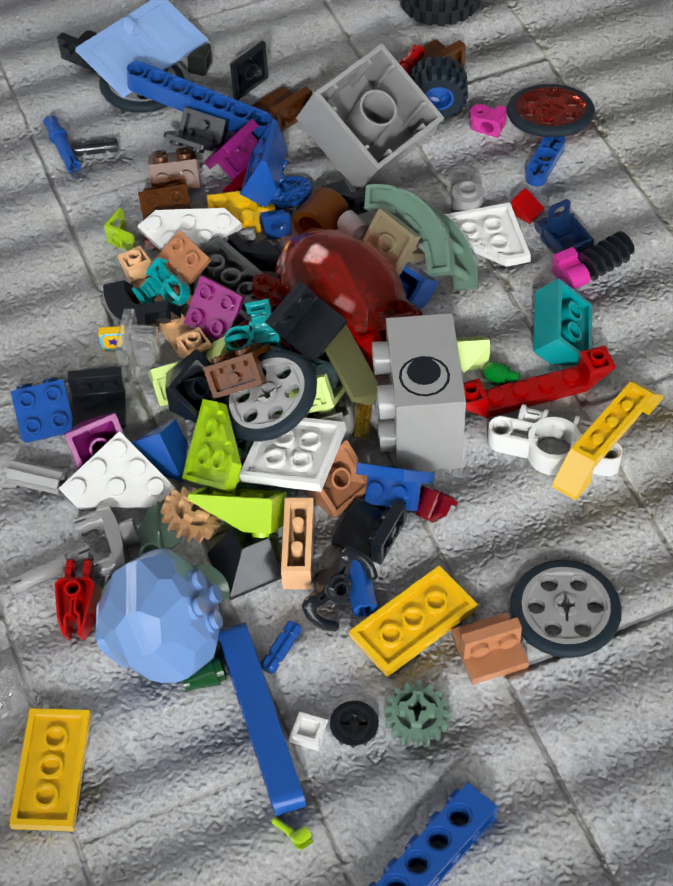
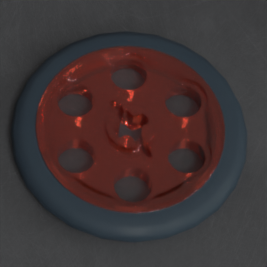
M541 84L524 88L517 92L507 105V115L510 122L523 132L541 137H562L585 129L595 116V106L585 93L576 88L558 84Z

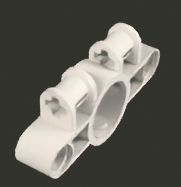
M522 404L518 419L497 416L490 420L487 443L496 452L527 458L530 464L541 473L557 475L569 452L561 455L548 454L538 448V442L544 438L554 437L565 440L571 446V449L594 422L581 420L579 416H576L573 424L564 418L548 417L549 410L547 409L539 411L527 408V405ZM616 442L593 470L594 474L612 476L618 472L622 457V447L619 443Z

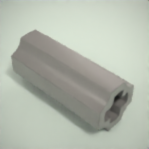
M17 459L11 460L6 473V478L10 484L57 495L62 494L59 488L67 481L68 477L65 470Z

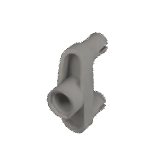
M108 504L97 507V510L89 514L73 518L79 535L100 527L105 528L112 553H109L110 556L93 562V581L113 574V572L129 563L128 546L141 542L133 518L119 523Z

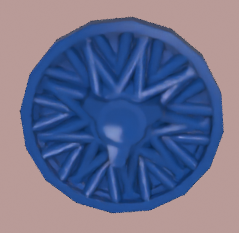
M303 176L285 177L278 186L281 188L275 201L271 200L270 202L277 207L285 208L301 204L312 194V184L309 179Z

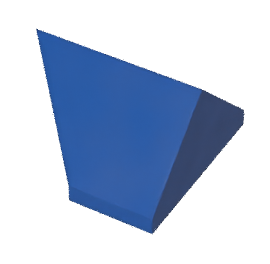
M176 419L131 441L163 476L183 482L182 475L185 467L187 441Z

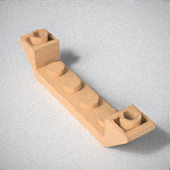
M141 246L117 255L128 282L133 286L140 288L145 280L151 277L146 275V271L152 262ZM157 295L154 299L155 302L164 300L162 295ZM182 313L181 318L171 320L170 323H159L160 331L179 358L187 357L196 349L203 352L212 347L210 341L199 327L193 329L183 323L185 317Z

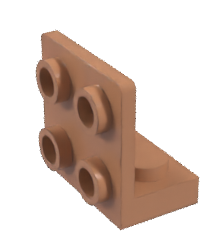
M178 231L156 258L167 259L166 265L175 275L181 276L188 283L190 297L186 304L190 306L194 295L191 293L194 290L191 284L207 267L211 259L182 231ZM179 284L173 289L178 296L180 295Z

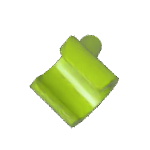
M273 818L271 823L290 837L296 849L303 850L314 842L311 838L312 834L306 826L295 831L279 818Z

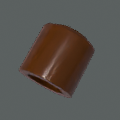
M326 187L317 188L294 214L293 225L298 235L306 242L315 246H324L325 239L338 229L337 221L344 212L349 211L350 208L345 198L335 190Z

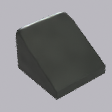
M205 44L188 55L189 73L200 76L207 74L213 62L210 44Z

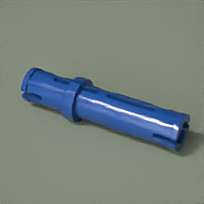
M51 115L53 122H51L49 116L45 117L43 124L49 132V139L51 143L55 144L67 171L73 173L71 165H73L75 171H78L81 163L78 161L67 139L66 130L60 126L55 115Z

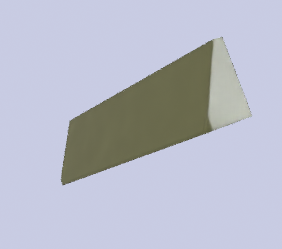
M346 324L327 346L325 352L351 401L372 406L377 400V386L380 385Z

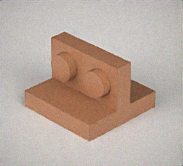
M506 612L451 630L452 638L472 685L528 668L529 661L520 643L522 626L518 617L510 619Z

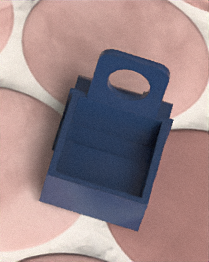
M569 199L550 206L547 218L544 217L540 221L535 222L534 226L537 233L540 234V239L548 248L551 247L556 254L573 247L579 255L583 250L593 245L594 239L574 217V214H569L571 205ZM564 207V211L554 213L558 208Z

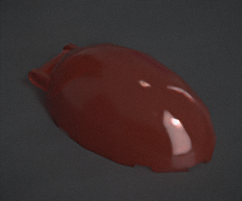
M311 228L288 240L277 257L275 273L282 277L281 284L288 292L299 281H302L317 297L342 315L348 321L347 324L354 326L355 332L367 333L368 328H373L378 332L384 331L386 329V318L422 316V311L407 300V292L397 269L371 243L347 232Z

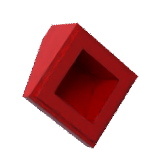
M526 188L511 201L515 216L528 224H531L544 211L541 203Z

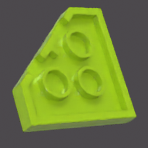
M203 399L182 479L235 493L236 486L240 481L239 475L242 464L227 405Z

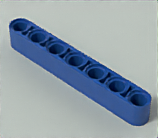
M134 61L127 66V85L132 92L183 112L184 107L189 106L229 119L227 130L236 133L253 119L258 127L252 134L259 141L272 121V116L268 112L146 63Z
M246 622L220 629L218 635L219 643L274 814L279 816L306 807L303 791Z

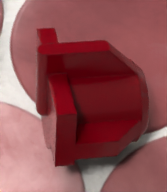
M421 486L418 510L414 511V513L425 520L435 523L447 516L451 505L456 507L458 501L454 500L453 496L438 489L431 490Z

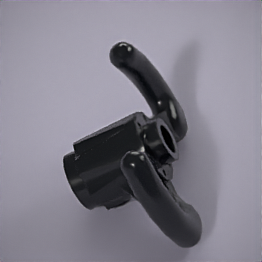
M352 546L343 548L334 565L330 569L324 568L320 570L314 577L313 583L316 589L305 597L302 603V610L307 619L322 630L336 632L339 629L338 622L321 617L316 610L317 607L329 600L338 603L343 602L349 597L352 583L347 576L353 560H357L363 566L368 579L375 580L378 577L374 563L360 549Z

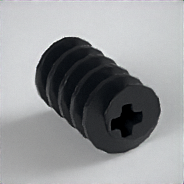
M618 231L608 236L605 240H601L590 248L583 250L579 254L578 259L587 267L590 280L595 281L599 276H604L606 272L613 271L614 267H620L622 262H629L630 255L635 252V247L626 233Z

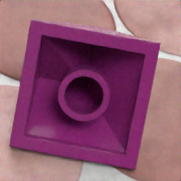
M115 413L84 420L64 433L78 470L119 431L124 435Z

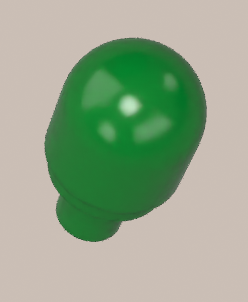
M491 361L483 368V376L489 382L506 384L507 381L516 382L520 379V372L510 370V366L505 363Z

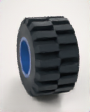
M436 56V58L427 57L426 61L421 60L418 62V66L412 68V73L409 76L442 114L444 119L446 116H454L455 112L459 113L462 110V106L466 105L468 99L467 72H465L463 65H459V61L456 59L452 61L451 57L448 56L445 58H441V56Z

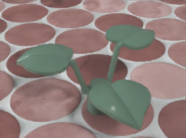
M158 501L148 510L138 530L141 542H138L141 547L139 556L153 549H172L183 538L182 535L178 539L175 530H167L169 523H162L161 520L164 515L160 511L163 505ZM205 564L195 565L204 573L212 585L216 584L220 588L222 593L221 602L228 599L230 588L225 577L212 566ZM110 579L107 581V583L105 584V586H104V588H103V590H102L100 600H101V598H102V596H103V594H104V591H105V589H106V587H107V585H108Z

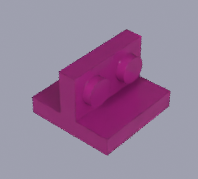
M251 119L218 148L204 164L209 169L218 164L233 180L248 166L251 152L258 143V140L252 134L258 127L257 123Z

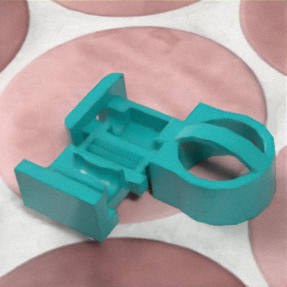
M156 258L146 271V275L151 277H148L140 288L133 287L131 289L142 304L155 302L154 299L157 295H162L164 300H169L177 306L184 305L188 301L190 287L181 276L175 275L166 265L167 259ZM177 284L180 286L179 296L173 291Z
M269 299L245 303L247 314H251L252 321L249 322V325L230 328L224 338L228 351H237L256 342H260V345L277 343L278 347L281 346L280 336L265 323L272 314ZM248 339L246 345L241 348H233L229 345L231 341Z

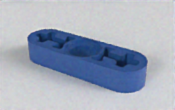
M564 136L543 138L526 168L525 180L529 185L542 186L546 183L564 152ZM541 157H549V158H551L552 160H550V161H542V160H540L539 158H541Z

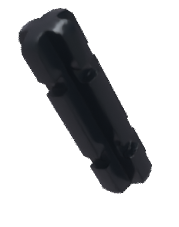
M109 138L107 141H104V139L85 141V144H82V142L72 143V149L76 157L84 156L83 153L94 155L103 154L106 151H109V153L117 152L119 149L117 138Z

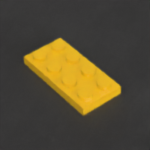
M438 566L349 631V637L385 676L389 677L477 611L478 604Z
M29 709L9 822L11 829L75 830L92 718L90 710Z

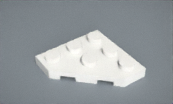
M510 202L444 214L462 230L474 253L506 267L530 262L531 254Z
M225 208L155 210L137 226L139 231L160 251L164 249L178 231H182L198 247H201L217 235L227 242L229 235L237 233L242 229L241 222Z
M120 431L59 488L79 510L96 509L105 504H108L111 510H149L157 501L163 505L166 496L171 495L174 489L177 490Z

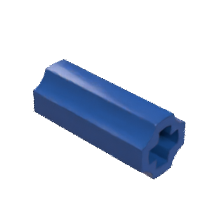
M353 560L347 576L352 583L349 598L353 615L361 618L376 612L377 602L372 580L368 579L363 566L357 560Z

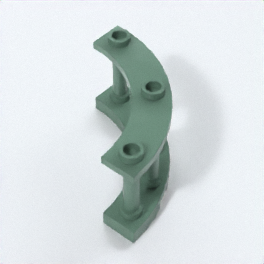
M385 184L366 185L364 209L369 212H376L379 208H386L410 228H414L423 240L422 244L426 254L427 274L429 276L453 275V290L455 291L478 289V271L474 253L469 241L456 223L410 191Z

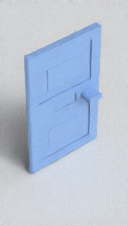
M150 0L77 46L75 51L124 98L132 92L127 85V66L129 63L140 61L165 71L207 43L208 38L168 0Z

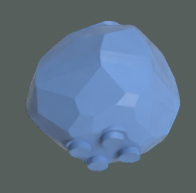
M169 548L153 549L145 552L113 572L104 594L96 607L97 644L104 654L120 666L129 668L151 681L174 683L188 679L214 658L219 630L223 626V619L218 603L222 601L221 590L216 584L212 585L201 570Z

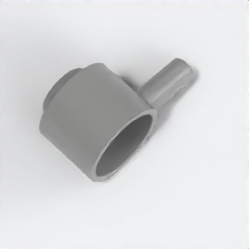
M474 174L470 180L459 181L453 186L451 199L452 213L483 207L484 189L479 184L480 177Z

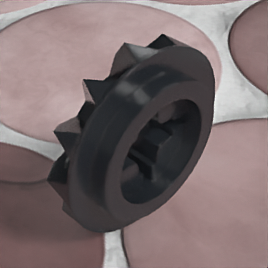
M347 701L340 704L330 717L332 737H335L340 745H350L353 749L362 744L366 746L368 741L375 738L379 727V720L375 710L370 705L361 701ZM353 715H356L358 724L363 726H358L357 731L353 734L348 725L351 724Z

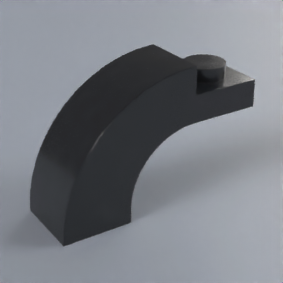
M125 280L103 285L105 302L112 314L139 331L147 333L159 332V323L166 324L170 323L171 320L181 318V308L169 300L141 305L139 299L131 290L135 286Z

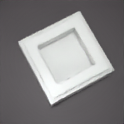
M299 711L289 736L290 743L319 751L329 725L328 719Z

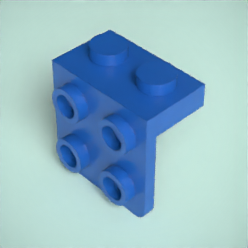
M58 377L43 380V384L32 386V383L17 386V390L10 391L21 439L25 443L63 435L72 429L73 417L67 396L66 384L63 379L58 380Z

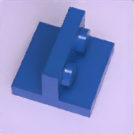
M357 463L356 474L368 476L365 502L391 507L394 501L398 499L405 502L406 510L410 511L418 510L421 483L433 484L434 473L365 463Z

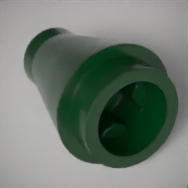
M218 657L210 660L188 679L182 680V683L188 692L194 689L220 686L223 681L228 680L222 660Z

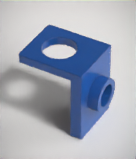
M284 209L261 213V220L267 240L291 235L289 212L285 213Z

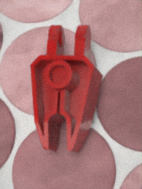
M67 559L65 576L54 583L57 620L63 636L68 641H71L75 622L78 623V637L81 640H86L94 626L96 607L100 601L102 591L93 582L94 563L92 559L84 560L82 577H76L77 566L75 560Z

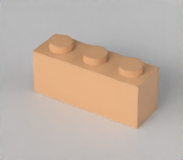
M285 498L281 562L283 589H312L315 526L313 498Z

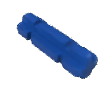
M292 620L285 624L283 627L284 632L279 633L268 650L269 654H266L261 661V668L270 674L276 672L280 666L278 663L283 661L294 644L293 640H296L301 633V626Z

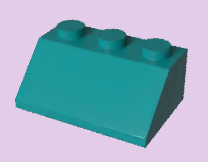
M558 278L535 291L533 352L550 364L577 366L579 364L580 352L592 349V304Z

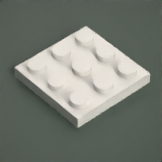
M273 414L271 420H276L281 415ZM304 418L285 435L263 442L254 441L240 471L241 482L321 492L346 432L345 422Z

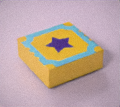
M125 326L99 328L98 335L102 351L128 350Z

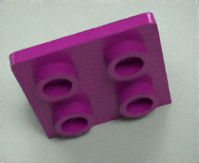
M201 276L183 323L194 329L199 327L205 335L217 341L224 337L230 328L235 327L245 298L243 295L208 277Z

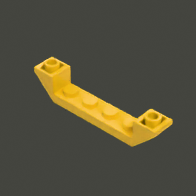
M630 381L570 449L552 487L577 500L591 484L593 470L641 413L644 412L650 415L663 400L664 395L641 383Z

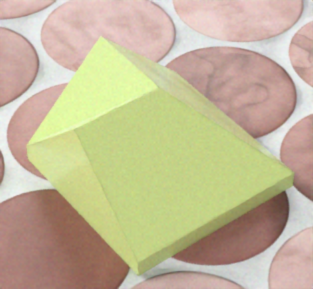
M485 336L456 337L461 371L465 373L467 370H483L484 366L489 362L490 340Z

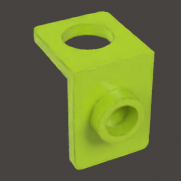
M119 208L104 224L107 242L117 248L129 251L136 247L135 239L132 233L123 230L126 226L123 209ZM119 218V224L115 227L114 223Z

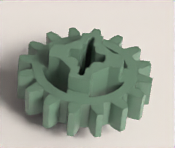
M417 681L416 687L413 688L406 682L404 691L396 687L394 689V697L388 696V707H384L386 728H392L391 737L394 739L399 735L402 736V745H405L408 740L413 741L414 748L418 747L419 741H423L427 747L430 746V738L432 737L440 741V731H448V721L451 719V711H448L449 700H442L443 691L440 690L434 693L433 684L431 683L426 688H422L421 681ZM419 707L420 715L418 716V721H415L416 708Z

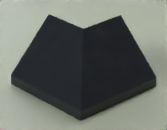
M263 40L249 47L230 62L233 97L235 100L241 99L269 78L266 42Z
M198 349L194 350L166 373L165 383L170 412L194 423H197L203 399L222 403L223 398L213 399L203 370L204 367L212 363Z
M231 527L207 553L212 566L228 582L230 601L282 579L281 570L268 537H253L250 532H242L237 528Z

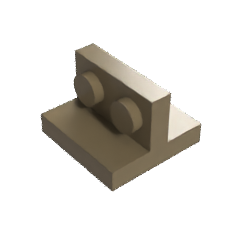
M386 208L378 209L356 251L391 280H398L406 263L421 262L425 256V253L418 248L421 236Z

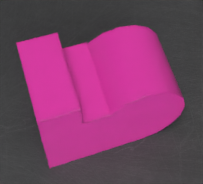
M484 104L472 106L470 108V128L475 132L498 138L506 125L507 107L498 105L496 109H493Z
M573 247L553 255L552 273L557 279H561L573 290L590 283L589 271L579 261L578 253Z

